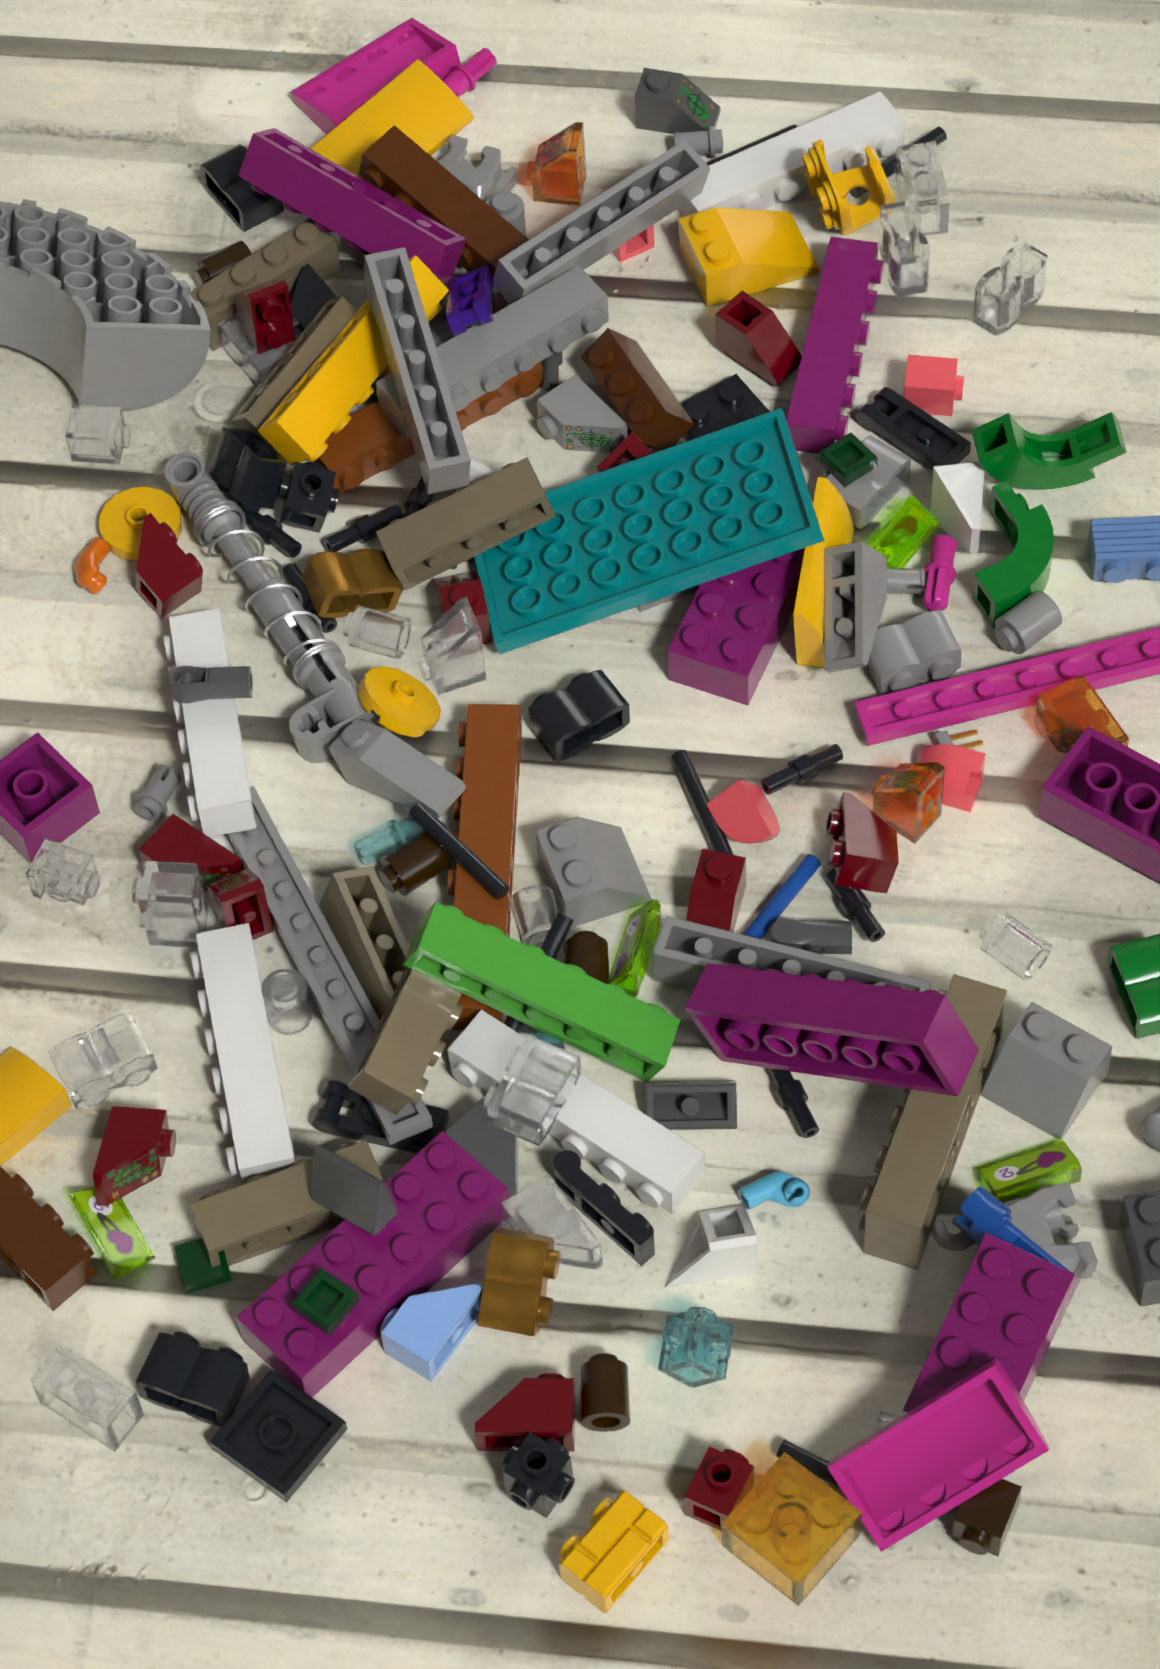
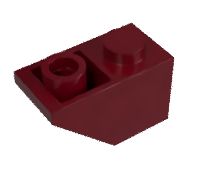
M271 280L235 294L238 321L257 354L282 347L284 344L295 340L289 289L285 280Z
M744 291L737 294L715 314L716 346L774 386H779L799 368L802 355L775 313Z
M149 513L143 520L135 588L162 619L201 592L203 568L192 553L185 554L178 546L177 537L171 527L165 522L159 523Z
M843 792L837 809H830L826 823V834L832 835L828 851V865L834 866L835 885L887 894L899 863L897 831L852 793Z

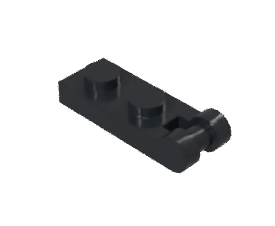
M888 387L882 388L874 396V402L871 405L865 404L855 414L857 422L863 429L867 431L874 430L932 470L933 466L959 464L971 452L970 441Z
M331 1080L327 1081L324 1086L322 1098L325 1101L322 1108L316 1110L312 1125L317 1130L327 1134L358 1141L367 1140L368 1143L418 1153L439 1133L445 1132L449 1121V1112L446 1109L425 1105L432 1117L433 1127L390 1145L367 1099L349 1089L348 1085ZM341 1107L353 1109L351 1118L339 1114Z
M570 1150L559 1152L553 1160L557 1191L639 1265L643 1266L655 1255L654 1229L640 1213L635 1212L631 1214L621 1205L620 1198L610 1186L605 1183L598 1185L581 1170V1160L577 1153Z

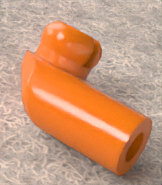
M95 537L74 565L77 584L81 588L86 587L91 594L99 593L107 583V577L99 572V565L110 553L111 547L99 537Z

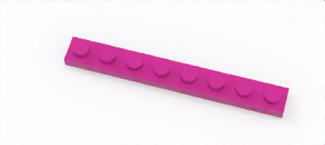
M1160 627L856 701L854 712L866 745L870 746L1160 674Z

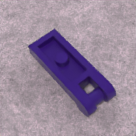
M487 265L450 279L446 317L450 329L455 336L467 332V327L473 324L480 323L485 325L494 321L491 311L493 277Z

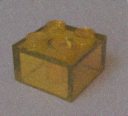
M784 1452L722 1522V1546L799 1607L860 1536L862 1512Z

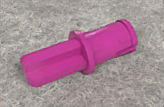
M482 48L465 64L453 66L451 73L443 82L459 98L467 91L472 92L476 88V81L496 65L497 59L488 48Z
M937 535L932 538L929 563L924 567L926 583L923 605L928 607L929 612L944 611L947 608L950 586L956 580L957 572L953 565L958 544L953 537L948 535Z

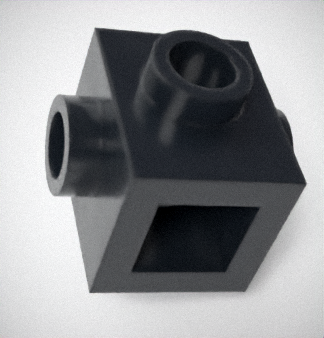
M295 462L291 475H283L277 498L284 500L279 522L320 533L327 512L334 513L338 502L340 489L333 487L336 472L326 470L323 465L315 462Z
M529 1433L521 1446L516 1443L509 1449L501 1465L508 1497L518 1506L526 1510L532 1509L545 1518L549 1516L557 1503L561 1504L567 1498L575 1482L568 1450L561 1443L550 1437H545L542 1440Z

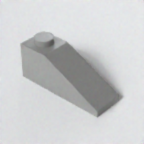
M863 541L824 549V670L828 673L867 666L886 602V557Z
M357 718L329 746V750L348 784L411 808L417 803H422L437 818H440L467 788L462 780L387 729Z

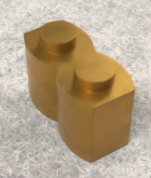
M359 549L349 555L340 552H320L308 559L302 575V580L317 615L323 618H341L354 613L378 615L390 612L396 608L403 591L385 551L378 549Z
M500 1227L493 1232L480 1302L478 1326L533 1337L540 1331L541 1325L548 1326L552 1313L553 1298L546 1297L548 1278L556 1279L561 1256L560 1251L553 1250V1237Z

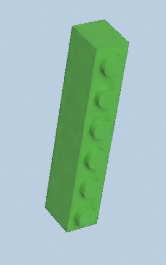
M435 902L420 918L403 962L404 966L646 1082L666 1066L680 1023V1019L667 1014L666 1010L661 1006L640 1001L628 995L623 988L617 985L605 984L587 975L578 966L564 964L547 956L537 946L520 943L506 936L501 929L492 925H483L465 916L458 908L442 905L438 902Z

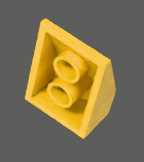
M715 207L678 218L679 251L706 307L732 300L741 291L749 295L819 274V267L791 212Z

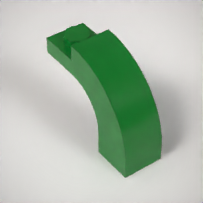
M1112 412L1072 430L1052 435L1034 434L1024 430L1009 413L971 430L981 466L998 481H1007L1010 486L1023 489H1056L1086 482L1096 478L1093 470L1094 467L1127 453L1119 421Z
M1007 481L992 487L990 514L1009 539L1014 549L1002 561L975 572L972 598L992 628H995L996 619L1036 590L1042 592L1045 590L1050 576L1053 552V527L1043 504L1029 510L1025 498L1020 493L1016 494Z

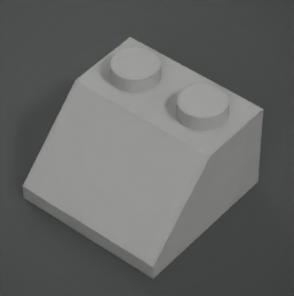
M575 817L536 830L538 859L560 913L574 920L571 928L651 902L650 894L621 827Z
M1031 1002L1007 1036L981 1091V1096L1061 1141L1107 1075L1112 1046L1036 1003Z

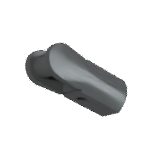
M180 666L174 671L173 679L177 684L172 688V697L177 702L192 703L209 699L252 698L253 678L250 666L211 668Z
M783 918L775 921L771 927V942L818 954H852V921H807Z

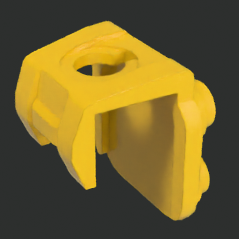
M822 139L812 142V147L808 148V153L802 155L807 172L805 174L806 182L812 196L817 195L820 203L818 209L826 230L833 227L835 231L840 229L843 235H848L891 211L895 203V195L889 185L876 151L870 146L865 147L867 165L834 174L831 173L827 164ZM856 187L865 188L870 193L868 201L859 206L848 203L847 194L851 189Z

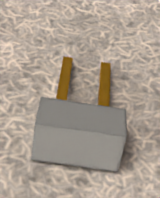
M973 730L949 736L947 731H942L934 734L932 742L934 745H954L953 740L977 735L978 731ZM983 741L961 745V747L968 749L983 745Z

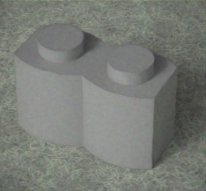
M871 435L861 442L878 457V467L847 487L840 484L828 471L822 476L827 478L839 491L850 511L853 526L858 529H862L870 523L883 505L903 488L910 477L911 459Z
M931 611L915 616L903 624L878 628L867 667L880 694H889L913 688L920 681H940L949 678L956 670L961 668V649L942 611Z

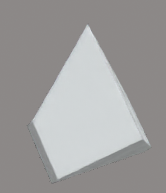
M979 462L933 466L930 518L949 536L953 537L969 554L978 555L984 468Z
M745 1205L698 1212L700 1221L664 1288L758 1273L757 1237Z

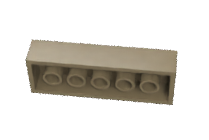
M953 974L948 990L940 988L939 992L945 994L950 1000L951 1005L967 1028L979 1052L958 1096L904 1089V1093H907L904 1105L896 1106L890 1122L889 1132L892 1133L889 1146L882 1145L876 1159L874 1172L878 1174L874 1187L866 1186L859 1207V1212L863 1214L858 1233L864 1235V1253L915 1270L919 1268L931 1234L932 1223L937 1218L1003 1031L1007 990Z

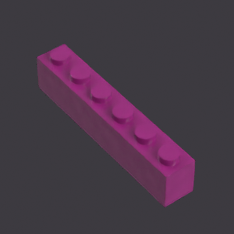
M275 128L252 134L239 177L251 183L253 190L277 198L283 202V207L287 210L306 215L314 220V224L321 230L335 232L347 239L346 243L354 249L373 254L405 247L408 258L417 255L443 284L450 282L466 238Z
M830 236L787 416V423L796 451L818 454L847 435L849 416H844L845 408H853L856 384H851L853 376L860 377L863 353L858 352L859 346H867L870 322L865 320L867 314L874 315L877 301V291L873 290V285L881 284L883 277L884 260H878V243Z

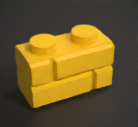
M623 1490L614 1501L606 1498L597 1506L590 1519L593 1525L582 1537L578 1534L570 1537L560 1550L558 1556L561 1559L559 1570L562 1580L603 1613H607L669 1541V1527L667 1523L650 1509H646L641 1502L627 1491Z

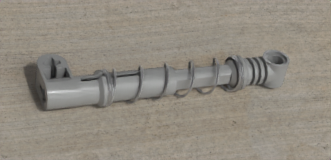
M191 452L173 456L165 466L164 475L174 500L193 521V532L201 545L208 547L207 554L210 557H219L225 554L233 566L227 574L226 581L229 584H237L244 581L252 593L245 603V609L256 612L266 627L264 636L266 638H274L285 654L283 663L286 666L293 665V678L303 689L310 690L315 697L314 700L296 710L289 720V729L299 755L310 763H322L330 760L333 756L329 746L355 718L379 726L378 720L380 716L373 710L369 714L363 708L358 697V684L345 667V656L336 642L323 636L320 619L315 614L304 609L302 606V594L297 587L287 584L283 580L284 573L281 564L271 557H263L265 551L264 540L258 533L245 530V513L234 501L226 499L207 472L203 459ZM243 533H249L259 540L261 545L260 556H257L243 536ZM219 546L223 552L212 554L211 549L212 547ZM262 560L275 563L279 568L280 579L272 577L262 563ZM236 570L241 578L231 581L230 575ZM292 590H294V592L298 595V599H297V597L294 595V593L292 592ZM311 617L314 618V620L317 622L318 627H317L316 624L313 622V620L311 619ZM312 656L315 657V659L317 660V662L320 664V666H321L322 669L324 670L323 673H322L321 670L318 668V666H317V664L315 663V661H314V659L312 658ZM332 721L335 726L329 728L326 723Z

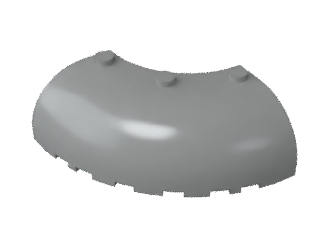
M23 199L21 205L0 202L1 345L27 353L58 372L73 389L80 409L105 411L108 409L129 410L144 408L173 397L189 385L205 362L211 329L206 312L200 301H195L190 295L188 283L185 280L178 281L171 274L172 267L154 252L146 254L137 249L136 240L108 226L103 231L88 225V217L59 208L57 214L36 206V201Z

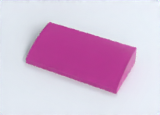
M410 18L292 90L291 95L303 112L327 135L417 59L424 63L442 81L451 73L453 66L461 65L455 44L414 18Z
M995 1358L831 1459L827 1468L882 1552L1049 1451L1050 1448L1015 1385L998 1358Z

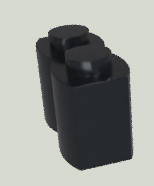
M239 144L201 164L200 167L202 182L208 193L220 206L224 207L232 221L242 231L246 232L283 212L284 207L282 201L271 195L256 192L252 189L251 183L239 177L247 149Z
M222 427L209 469V475L217 483L221 491L230 494L237 500L236 504L240 508L251 512H259L261 508L273 509L287 466V460L277 451L267 447L266 442L251 431Z
M602 670L577 675L565 689L545 692L539 695L528 708L529 726L556 761H562L575 756L593 742L616 734L630 723L629 703Z
M177 1331L173 1335L159 1333L135 1381L138 1395L158 1406L184 1412L205 1423L222 1427L234 1413L250 1378L247 1363L243 1362V1357L234 1350L225 1347H218L217 1350L202 1348L199 1346L200 1343L197 1339L183 1332Z

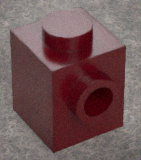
M709 1446L684 1496L685 1515L730 1535L754 1486V1466L749 1464L745 1456L734 1450L724 1449L719 1451Z

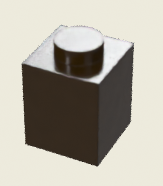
M1001 1479L961 1503L954 1519L952 1539L959 1541V1544L964 1549L972 1553L985 1555L988 1552L999 1557L1019 1506L1022 1486Z

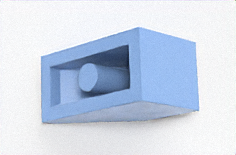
M477 1284L409 1296L399 1309L393 1308L387 1314L381 1325V1337L385 1353L432 1382L478 1320L483 1288Z

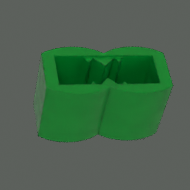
M1160 934L1110 946L1107 960L1108 967L1136 1038L1140 1039L1159 1034Z

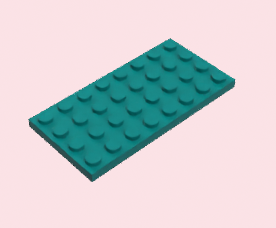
M780 408L546 491L545 494L556 517L475 556V562L482 582L494 642L499 653L503 654L825 540L783 409Z

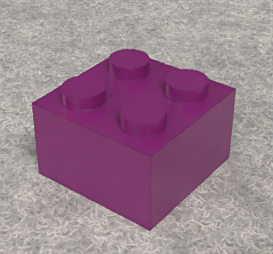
M38 732L0 760V834L31 864H34L100 814L92 784Z

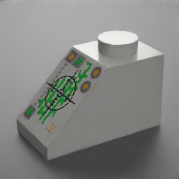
M576 374L537 399L538 419L536 422L539 430L547 439L551 440L553 438L564 450L611 453L628 437L627 423Z

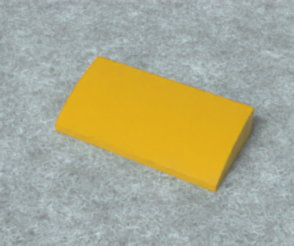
M417 59L310 149L361 178L358 174L362 154L394 125L431 156L448 142L451 135L458 134L470 124L474 117L454 92L424 63Z
M817 477L813 506L825 541L805 547L793 619L797 665L824 667V549L852 543L854 528L850 511L839 491L827 478Z
M10 1047L0 1056V1166L5 1164L72 1107L66 1089L38 1064L13 1047Z

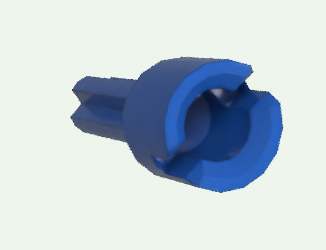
M982 1186L974 1190L960 1207L963 1214L952 1219V1223L978 1245L981 1244L985 1233H988L1069 1271L1012 1224V1217L1010 1216L1012 1211Z

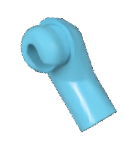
M775 1171L739 1188L738 1195L747 1210L768 1200L796 1208L802 1206L808 1200L810 1189L808 1184L802 1179L784 1172Z

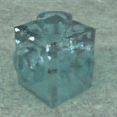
M691 1307L686 1312L668 1316L662 1334L663 1342L658 1370L691 1388L726 1379L734 1326L716 1317L714 1311L705 1307Z

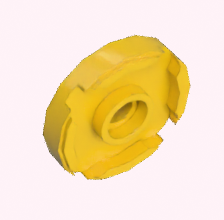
M148 486L129 488L117 493L104 505L99 516L101 539L109 544L112 553L117 557L138 561L144 517L151 513L159 523H167L175 533L178 541L182 533L180 508L174 498L163 490Z
M385 666L371 668L358 685V697L366 712L370 714L371 710H373L380 716L378 722L383 727L399 735L409 737L423 736L426 731L430 732L440 719L441 708L436 697L423 683L401 670Z

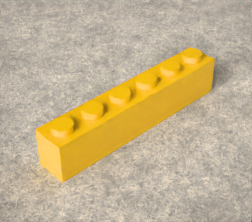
M415 255L409 258L429 322L442 309V305L439 302L449 290ZM369 298L258 429V432L291 466H294L295 462L300 463L305 460L313 462L319 458L328 447L325 440L330 434L338 433L351 420V416L348 413L353 406L361 405L374 392L375 389L371 386L377 377L382 378L391 371Z

